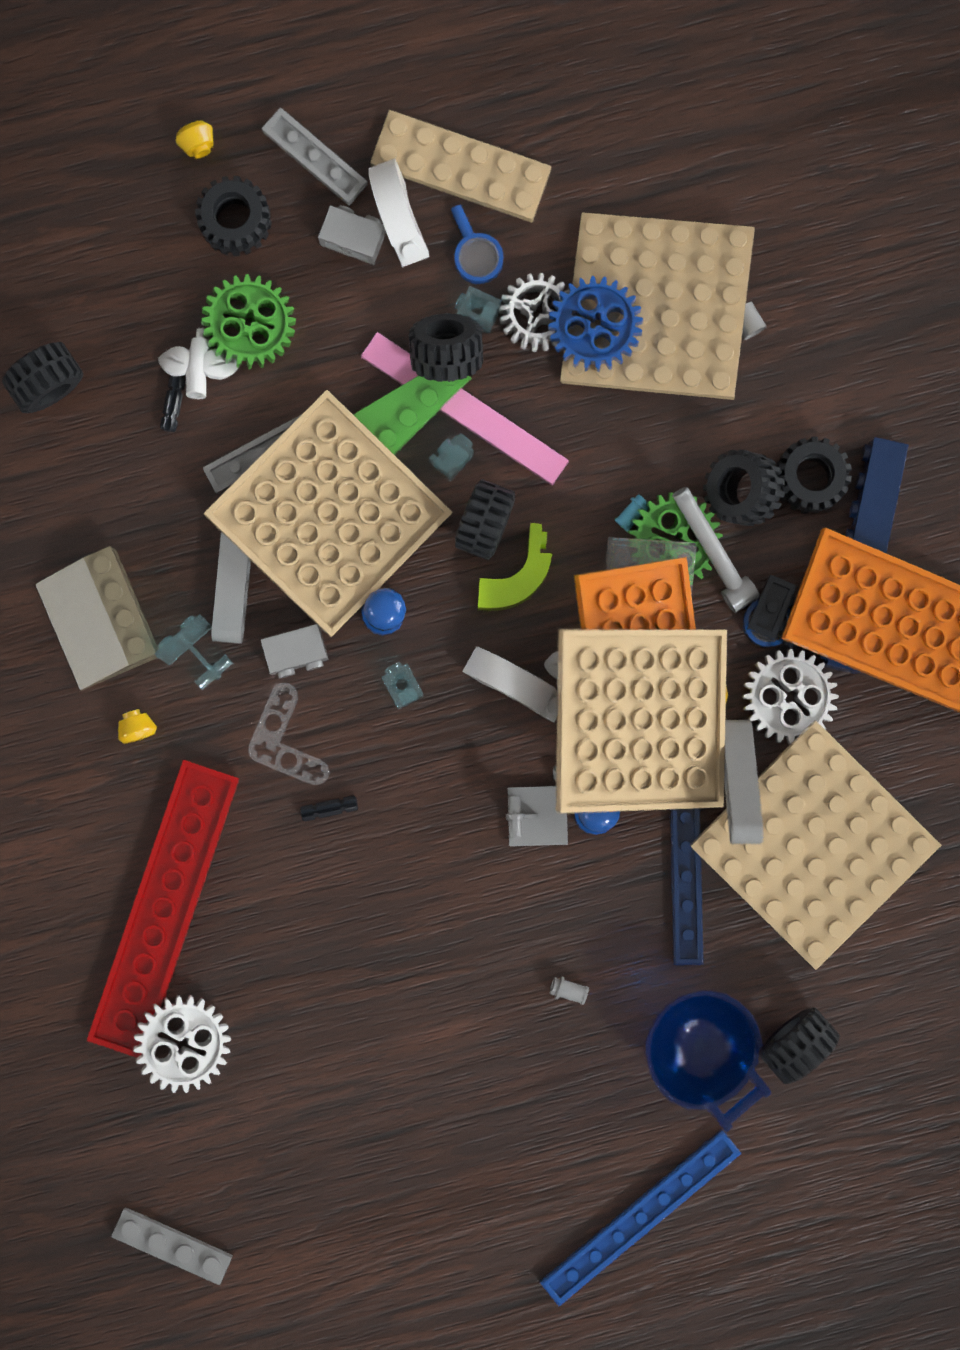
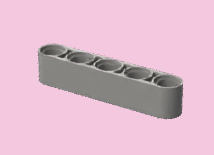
M222 532L212 621V641L242 644L251 560Z
M725 720L724 786L730 844H762L763 822L752 721Z

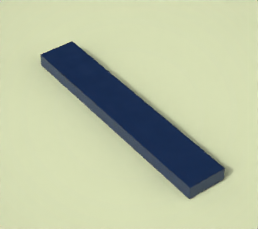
M700 808L670 809L673 965H704L701 856L690 846L701 834Z

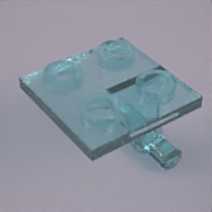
M199 614L196 617L191 616L186 619L180 626L182 630L174 637L170 635L163 639L158 645L159 650L154 654L160 660L170 665L187 649H190L207 669L203 675L195 680V683L204 690L214 679L219 680L222 677L220 674L233 662L225 654L212 666L193 645L212 628V625Z

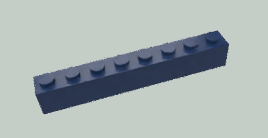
M874 437L869 444L864 445L861 454V461L865 462L863 473H858L855 483V489L859 490L857 501H852L849 517L853 518L851 529L847 528L845 536L887 553L909 444ZM820 655V659H824V667L854 674L861 673L856 669Z

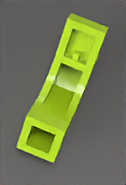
M530 523L528 558L524 567L517 574L506 579L480 578L478 610L499 611L513 608L528 600L540 588L548 573L552 557L551 553H540V549H546L547 532H542V524Z

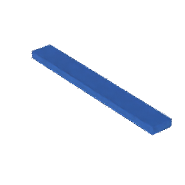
M722 1129L719 1130L541 1279L540 1284L558 1306L562 1305L742 1153Z

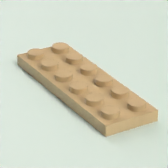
M389 110L370 162L371 167L395 158L405 179L529 222L534 220L552 168L550 165Z

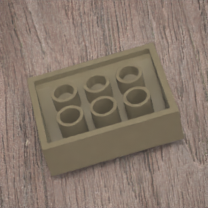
M111 546L83 557L35 584L80 691L161 657L117 550Z

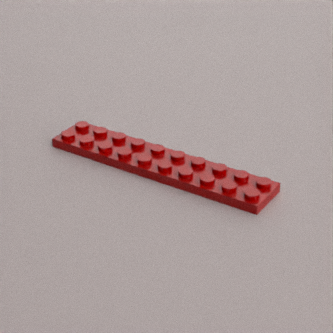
M187 760L182 761L86 1041L136 1058L142 1055V1053H137L133 1050L134 1046L141 1044V1042L134 1039V1034L143 1033L137 1024L138 1022L147 1024L148 1020L144 1015L145 1012L152 1015L156 1013L153 1004H157L162 1008L240 778Z

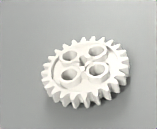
M789 649L786 657L783 656L780 650L776 651V660H773L769 655L765 656L766 666L760 662L755 664L759 672L748 673L749 677L753 679V683H744L743 686L749 689L750 693L743 695L742 698L750 700V704L745 706L744 710H752L754 713L748 720L759 721L755 729L756 731L765 727L767 729L765 738H769L775 733L777 743H780L783 737L786 736L788 744H791L795 736L798 737L814 720L826 730L822 721L831 722L833 720L827 713L828 711L837 710V707L830 704V702L839 698V695L832 694L830 689L837 686V683H828L827 679L833 673L823 674L824 662L816 666L814 665L815 655L805 660V651H800L797 657H794L793 650ZM790 668L796 672L797 680L794 684H789L784 680L783 673L785 669ZM773 677L778 680L786 692L794 691L796 693L793 697L794 700L809 711V716L804 715L795 702L787 703L785 701L787 695L772 683L771 679ZM765 689H772L776 693L777 698L773 705L767 704L763 700L762 695ZM807 689H812L817 693L818 699L814 705L808 704L804 699V693ZM787 709L793 710L797 714V722L793 726L788 725L784 721L783 716Z
M176 995L174 1004H171L166 997L164 998L165 1007L161 1008L157 1004H153L156 1013L154 1015L148 1012L144 1013L148 1020L147 1024L140 1022L137 1024L143 1033L134 1034V1039L141 1042V1044L134 1046L133 1050L134 1052L142 1053V1055L136 1058L137 1064L146 1063L141 1072L143 1075L152 1072L149 1078L151 1083L161 1079L160 1088L162 1090L168 1083L171 1084L173 1093L176 1092L179 1085H182L185 1093H188L189 1084L192 1083L199 1090L200 1080L203 1079L210 1084L209 1074L211 1072L216 1075L220 1074L216 1065H226L227 1063L221 1057V1054L230 1053V1049L223 1046V1043L229 1042L231 1038L229 1035H222L228 1029V1025L218 1024L223 1016L221 1013L212 1016L215 1007L211 1004L204 1009L205 1001L202 998L195 1005L193 1004L192 995L188 996L186 1003H182L181 997ZM174 1017H179L183 1020L182 1027L177 1031H171L167 1028L169 1020ZM200 1029H207L209 1031V1038L202 1043L196 1042L194 1040L196 1032ZM158 1033H166L178 1041H182L186 1037V1041L190 1046L205 1050L206 1054L200 1055L185 1046L178 1050V1046L174 1041L158 1036ZM160 1045L170 1047L169 1054L164 1058L154 1056L155 1049ZM186 1057H195L197 1062L194 1068L186 1070L181 1067L182 1061Z

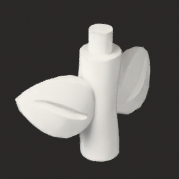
M204 328L197 329L196 337L191 339L190 350L182 346H176L164 352L158 359L161 368L167 374L172 376L186 375V396L193 399L206 398V376L221 380L231 376L239 369L236 367V359L232 358L229 363H225L227 354L223 353L220 356H216L217 349L210 350L211 347H208V337H203Z

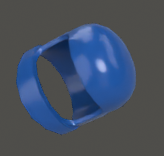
M389 588L377 589L368 596L362 607V620L367 629L374 634L382 636L392 634L401 627L406 613V606L402 596L395 590Z
M620 811L574 813V819L578 827L584 832L593 835L609 831L615 826L620 816Z

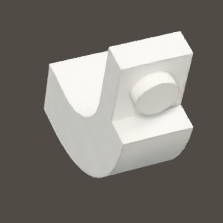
M394 158L368 168L378 211L402 267L428 258L429 251L413 215L407 195L406 183L396 159Z
M476 646L462 672L516 700L547 720L555 722L557 719L558 691L555 687L513 663Z

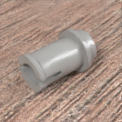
M563 976L560 978L554 977L550 988V994L554 995L555 999L561 997L582 1005L585 1004L589 992L588 986L566 981Z

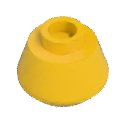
M205 121L189 123L177 132L175 142L188 156H194L196 159L203 158L211 152L210 149L213 147L212 126Z
M139 709L122 714L123 720L118 723V740L123 744L148 738L154 735L157 729L156 724L148 714H141Z

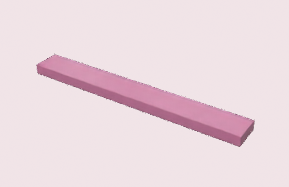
M378 332L361 355L364 360L401 385L418 376L411 368L410 354ZM463 389L440 409V411L552 486L569 462L568 459Z

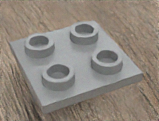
M556 786L508 788V814H506V820L509 822V846L568 845L567 813L556 812Z

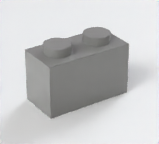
M339 205L338 208L330 206L318 236L320 246L374 265L386 234L385 227L381 224L382 221L370 215H366L365 218L355 215V212L346 206Z
M318 624L261 639L269 672L271 675L277 674L278 679L295 675L294 669L305 666L307 671L323 667V661L329 660Z

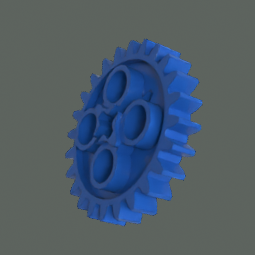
M591 276L590 284H586L580 278L578 288L569 283V294L563 291L559 292L562 302L553 301V307L557 311L549 312V318L556 322L549 323L548 330L556 332L550 336L551 342L559 341L555 351L561 352L565 350L563 360L567 361L573 357V367L575 368L580 362H583L585 371H588L591 364H595L596 371L600 372L601 364L605 363L607 368L611 370L613 360L621 365L623 364L622 354L629 357L632 356L629 346L638 347L639 341L633 336H642V329L635 327L643 324V318L635 316L641 312V306H632L636 301L635 295L626 298L628 287H624L620 291L617 290V280L609 286L605 276L600 284L596 283L594 276ZM590 299L595 301L597 306L592 310H585L581 306L582 302ZM577 312L582 317L573 316L572 313ZM612 312H618L623 316V319L618 323H613L608 320L607 316ZM596 319L600 320V325H597L595 329L591 328V323H594ZM573 325H579L583 328L584 332L579 336H573L568 332V329ZM610 331L618 332L619 335L614 336ZM606 338L609 340L610 345L607 348L600 349L594 344L596 339Z

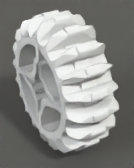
M539 273L537 281L533 280L532 274H527V283H524L521 278L516 279L518 289L509 285L507 291L510 295H502L501 301L507 305L499 306V312L505 314L500 317V324H509L504 328V334L507 335L514 332L511 342L516 343L519 339H522V349H525L528 343H532L533 352L537 351L538 344H542L544 351L549 350L548 342L551 341L550 336L556 331L535 333L540 325L556 322L549 318V312L553 310L548 307L547 303L549 296H552L556 301L562 302L559 292L565 286V283L562 281L556 286L553 285L555 281L554 276H550L548 282L543 281V273ZM541 292L535 300H527L525 298L523 301L520 300L526 294ZM543 302L542 314H539L533 323V311H536ZM514 308L521 310L520 313L527 317L528 324L526 330L518 324L514 316ZM558 341V342H551V343L556 347V345L559 343V341Z

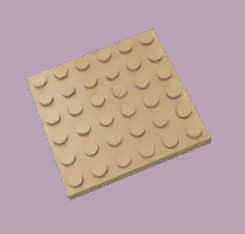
M582 213L573 285L578 288L580 278L586 284H590L591 276H594L596 283L600 284L605 276L609 286L615 280L618 281L617 290L619 291L624 287H628L626 298L635 295L636 301L632 306H641V312L635 316L642 317L643 324L635 327L642 329V336H633L639 341L638 347L629 346L632 356L629 357L622 354L623 364L620 365L613 360L611 370L604 363L601 364L600 372L596 371L595 364H591L588 371H585L583 362H580L575 368L573 367V357L567 361L563 360L561 384L734 400L755 227ZM588 299L583 301L581 306L585 310H592L597 304L595 301ZM612 312L607 318L613 323H618L623 319V316L618 312ZM596 319L594 323H591V328L595 329L597 325H600V320ZM574 325V328L568 329V332L573 336H579L584 330L581 326ZM610 331L614 336L619 335L618 332ZM602 337L596 339L594 344L596 347L604 349L610 345V342Z
M326 390L204 512V516L318 624L325 633L332 637L365 603L368 596L379 589L453 512L348 409Z
M558 630L556 812L577 813L724 807L727 630Z
M814 720L758 776L763 822L762 844H730L726 808L690 846L817 970L942 845Z

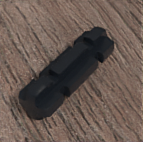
M171 375L169 377L168 386L170 389L166 392L162 412L164 417H161L160 429L166 432H175L178 421L176 417H179L183 398L181 391L184 390L186 382L182 376Z
M351 795L343 797V800L337 798L316 803L315 806L312 804L300 807L303 821L315 820V817L324 818L343 814L342 811H346V813L358 810V803L356 797Z

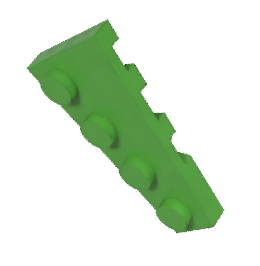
M417 376L353 415L395 455L472 378L467 376V378L462 380L438 382Z

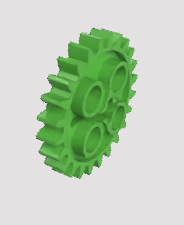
M246 274L244 282H240L239 278L234 276L233 285L223 280V291L214 287L213 294L215 297L207 296L206 303L209 306H204L202 313L208 317L201 319V325L208 328L203 330V337H212L208 341V347L218 346L216 356H220L223 353L227 354L225 363H229L234 358L236 359L237 368L241 366L242 361H246L248 368L251 369L253 361H257L258 365L262 368L265 358L269 362L274 363V353L283 356L284 349L282 346H290L291 341L287 337L294 336L295 330L290 328V326L295 325L296 318L288 316L293 314L294 307H285L289 297H279L281 287L276 288L274 291L271 290V280L262 285L261 276H258L255 282L250 281L248 274ZM240 300L244 303L245 307L235 309L231 306L230 302ZM262 307L270 308L273 315L265 317L259 313V309ZM228 314L230 317L225 318L223 315ZM246 318L252 319L251 326L245 325ZM271 325L274 329L271 330L267 326ZM226 327H234L238 330L239 334L234 337L228 336L224 333V329ZM255 334L264 335L267 342L258 344L253 340L252 336Z
M668 493L667 501L661 495H657L656 505L649 500L646 501L649 510L646 512L645 510L638 509L637 511L642 518L640 520H631L637 528L636 530H628L630 535L635 536V540L628 542L627 545L636 547V550L630 554V557H639L640 560L636 563L638 565L674 559L679 552L685 551L688 554L687 564L691 585L693 584L692 575L695 574L702 579L704 577L701 569L712 570L708 563L710 559L698 539H689L687 532L690 525L672 497L674 493ZM702 502L698 507L714 531L720 525V522L710 521L714 513H711V511L704 513L707 504ZM671 512L675 519L674 524L670 528H664L661 524V518L665 513ZM655 527L674 536L678 533L677 537L697 546L698 551H691L678 544H673L672 546L670 540L654 534L651 529ZM714 532L717 538L723 537V534ZM654 539H659L662 542V550L660 553L652 555L649 551V544Z

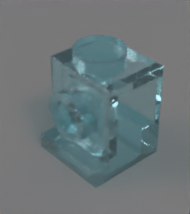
M469 286L466 294H460L455 309L458 310V314L476 320L484 332L489 334L499 314L501 300ZM475 307H479L482 310V313L478 315L474 312H471L472 309Z
M461 433L458 436L456 435L452 441L447 438L437 450L439 456L437 457L432 454L429 457V461L452 481L474 456V450L471 448L473 443Z
M398 662L385 669L386 675L381 678L398 710L424 697L408 664L402 666ZM401 679L407 681L408 685L405 690H399L396 686L397 682Z

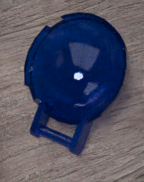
M694 991L673 999L655 1016L648 1030L645 1042V1060L649 1074L656 1086L671 1102L688 1110L708 1109L718 1124L728 1132L733 1128L731 1124L762 1097L767 1098L772 1094L771 1090L755 1071L759 1061L760 1047H763L759 1027L752 1014L739 1001L719 992ZM750 1080L755 1088L723 1114L718 1105L736 1096Z

